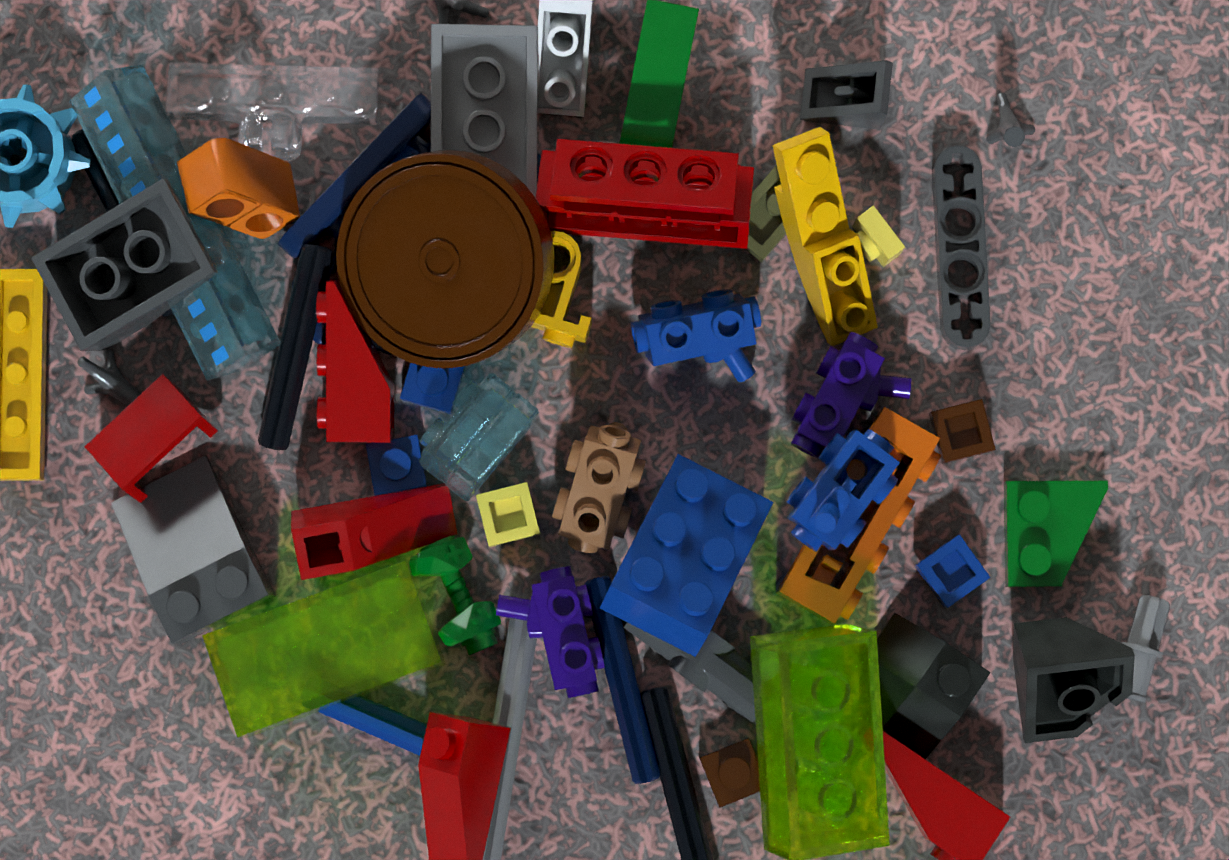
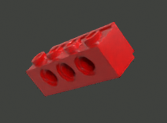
M557 139L555 151L542 150L536 200L545 214L550 231H559L573 235L747 249L754 167L738 164L739 153Z

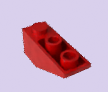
M331 279L326 281V291H318L316 302L317 322L326 323V344H318L317 375L326 376V397H318L317 427L318 429H326V442L390 443L395 437V385L370 337L357 323L344 299L339 279Z
M448 482L291 511V533L301 580L355 571L434 543L448 536L457 535Z

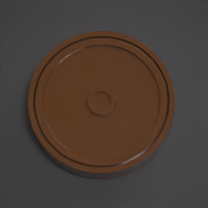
M438 150L404 158L386 166L371 177L357 192L343 217L339 230L336 252L337 273L344 299L355 320L379 346L396 357L413 364L432 368H456L478 363L504 350L522 337L540 315L551 289L554 274V246L548 221L541 206L528 187L515 174L497 162L478 154L457 150Z

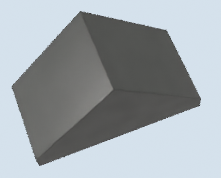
M883 60L805 69L800 120L880 130L888 112L893 63Z

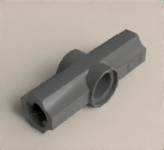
M626 623L623 627L668 660L666 664L704 692L708 689L723 700V703L751 722H754L764 710L779 687L777 683L734 653L736 648L712 630L698 654L694 657L629 623Z

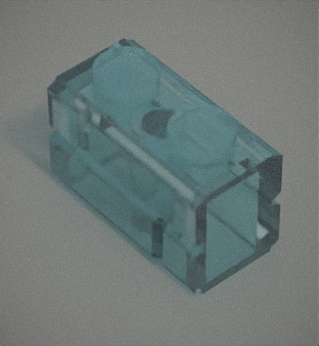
M491 373L488 374L480 385L473 379L469 381L453 402V405L458 408L455 414L447 423L440 417L436 419L419 441L425 446L419 460L421 466L439 481H443L450 490L464 501H469L532 428L539 415L538 409L519 393L513 392L509 385Z

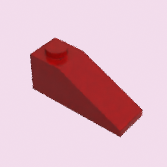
M436 712L429 713L418 764L429 860H483L510 735V727L473 717Z
M870 725L864 734L923 837L935 845L930 855L938 860H983L1011 817L878 727Z

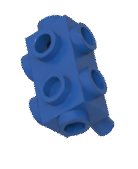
M730 289L715 290L701 296L702 302L682 306L679 300L656 303L650 306V313L638 315L639 321L631 322V333L636 352H644L653 366L703 356L706 363L719 362L723 359L738 382L749 379L756 372L741 347L757 344L754 328L761 327V314L755 296L744 298L740 294L733 295V290Z
M867 429L864 435L858 430H854L849 433L846 439L837 433L818 458L826 464L814 482L805 476L786 501L793 507L787 518L796 524L791 534L815 552L819 550L821 545L829 550H835L840 543L846 548L849 547L866 524V521L860 518L861 514L872 500L877 504L882 503L898 481V478L892 474L900 463L890 455L894 447L870 429ZM853 459L861 461L865 466L864 476L859 480L851 479L847 475V466Z

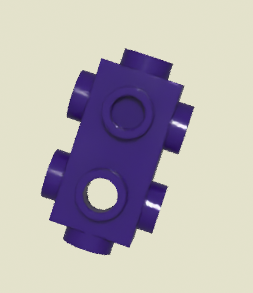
M850 332L841 349L838 350L830 346L816 374L825 379L817 394L813 396L806 392L791 420L800 425L791 445L814 458H819L837 433L844 437L859 408L871 412L878 400V396L909 399L911 378L880 375L881 365L885 358L875 353L878 346L871 340L857 333Z
M571 566L540 572L541 583L531 585V600L499 594L496 616L527 621L529 638H543L554 690L565 688L567 698L599 691L595 670L605 668L598 636L587 638L583 618L593 616L586 584L575 585Z

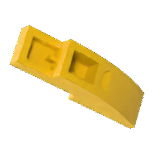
M818 127L772 145L781 182L780 185L774 187L781 218L801 281L827 343L835 346L846 341L850 332L861 335L878 328L859 235L852 231L848 225L829 132Z

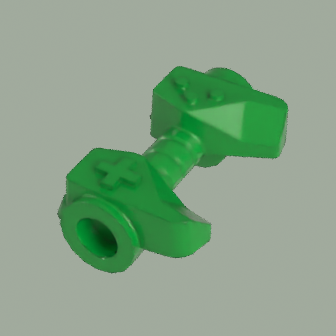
M452 535L420 549V553L410 558L409 566L414 577L440 576L448 596L451 598L450 600L455 608L456 615L438 631V635L446 646L451 647L461 643L462 647L465 646L470 656L498 643L494 635L496 633L494 627L501 624V619L499 616H496V608L493 602L480 601L474 603L460 571L472 560L473 556L465 538L459 537L455 539Z

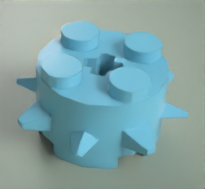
M23 85L17 98L0 99V208L4 225L8 228L14 227L20 213L40 212L47 207L58 214L63 213L66 210L63 199L65 193L71 187L76 170L89 168L91 164L90 159L75 152V147L68 134L78 116L73 108L51 114L47 113L41 106L35 103L31 85ZM20 148H23L27 151L26 157L23 161L20 160L19 164L14 165L10 162L12 154L20 155Z

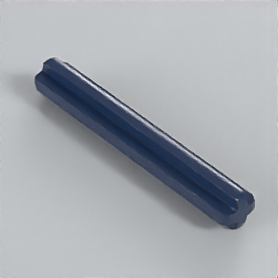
M601 576L584 582V585L586 584L593 613L591 618L596 637L598 636L605 666L604 670L632 781L635 784H643L657 780L660 777V771L622 620L600 609L612 583L609 576Z

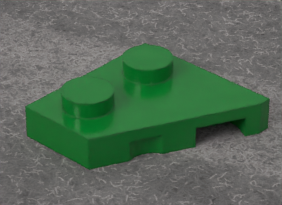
M1108 481L1004 482L1005 587L1062 586L1108 490Z

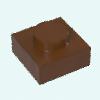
M982 399L929 413L934 435L940 438L937 448L941 455L942 464L996 450Z
M749 738L699 757L719 808L769 788Z

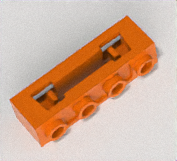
M886 407L879 411L870 430L883 437L894 447L890 453L892 457L899 462L901 459L904 460L907 465L888 496L882 503L876 505L845 560L850 565L838 587H832L830 584L843 563L826 554L821 558L811 578L805 576L818 551L815 552L803 544L776 592L778 595L830 625L835 624L839 616L848 620L863 595V592L856 589L857 584L865 570L872 574L876 572L889 549V546L882 543V540L892 524L898 528L903 525L915 503V500L908 497L917 479L926 482L941 458L939 453L933 451L940 440L939 437ZM857 459L851 460L846 470L847 475L854 480L861 479L865 473L864 464Z

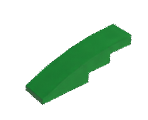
M647 0L619 144L673 148L699 8L657 0Z

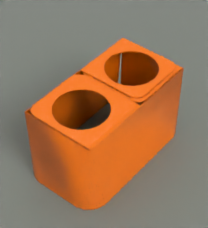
M215 138L177 161L187 209L190 214L259 239L268 238L300 218L292 167L285 160L228 138Z

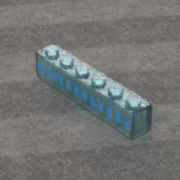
M137 65L104 70L69 100L71 107L78 114L77 119L119 204L163 178H167L218 272L171 309L207 381L242 371L275 349L281 342L223 225L188 213L177 161L185 157L187 153L144 66Z

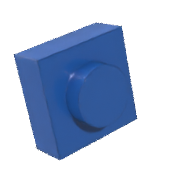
M410 363L400 399L452 414L466 366L432 368Z
M418 435L395 438L390 443L373 442L366 444L374 496L427 486Z
M960 534L914 565L945 609L991 578Z

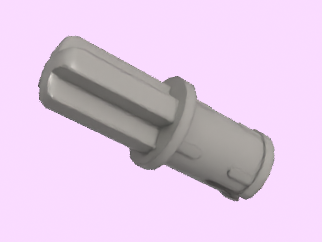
M1142 595L1137 603L1128 641L1121 642L1131 647L1135 655L1133 690L1127 699L1146 703V694L1157 657H1163V652L1159 651L1170 610L1169 602L1164 599Z

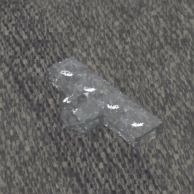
M169 63L165 112L169 120L232 121L238 123L239 143L268 154L269 139H271L272 150L277 151V158L291 163L301 154L302 131L307 125L314 123L377 125L380 76L378 68Z

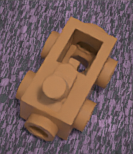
M613 422L609 425H602L600 428L590 425L584 442L574 439L565 470L575 473L571 490L560 488L552 518L562 521L558 535L567 537L568 545L583 553H596L599 547L609 550L613 536L624 539L632 508L623 506L627 489L638 491L646 460L636 458L641 440L631 437L626 426L621 423ZM592 513L596 515L598 519L588 517L582 514Z

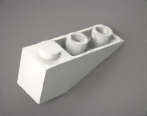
M539 0L537 113L584 117L594 0Z

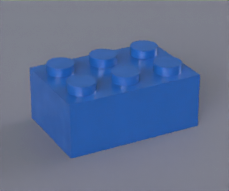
M677 454L604 597L600 609L696 657L726 601L773 502Z

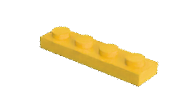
M0 269V481H44L48 289L37 269Z

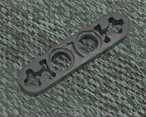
M955 145L942 151L932 168L939 317L941 334L947 344L955 349L969 350L982 343L990 330L982 166L979 157L973 150L966 146ZM952 158H959L962 167L970 168V173L965 174L961 180V195L972 192L973 199L957 197L947 201L943 200V193L951 195L954 192L953 176L943 173V168L950 165ZM960 208L970 213L974 222L971 233L965 236H955L949 232L945 225V216L950 210ZM966 260L974 266L977 276L975 283L971 287L959 288L951 283L948 277V267L952 262ZM977 294L979 303L971 301L968 304V317L970 321H978L979 329L972 331L968 340L962 339L961 331L952 330L951 322L957 321L961 316V304L958 302L950 305L949 296L963 299Z

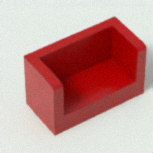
M162 374L84 447L123 491L139 503H142L148 495L137 482L196 427L201 429L210 438L218 430L186 394Z

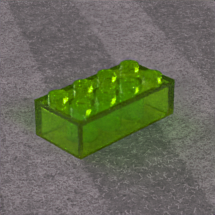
M406 561L202 635L236 735L239 738H249L314 714L334 704L371 693L446 665L416 578L412 576L409 563Z
M850 624L750 636L764 850L786 860H807L890 846L877 631Z

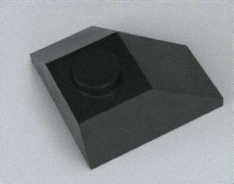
M896 613L892 615L865 655L879 729L924 759L930 755L962 717L991 673L947 642Z
M1067 617L1014 623L1013 664L1024 742L1032 743L1078 737L1093 725L1091 716L1109 702L1117 706L1128 698L1133 690L1135 660L1133 649Z

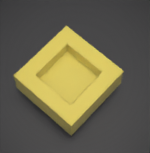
M874 205L854 221L852 227L859 235L863 256L871 262L877 258L880 264L885 267L905 249L904 244Z
M527 482L476 495L489 547L541 534Z

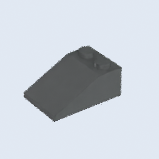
M167 178L159 180L31 257L80 351L107 350L152 323L218 273Z
M206 455L141 487L148 495L142 503H139L129 494L111 502L148 597L172 644H183L276 597Z

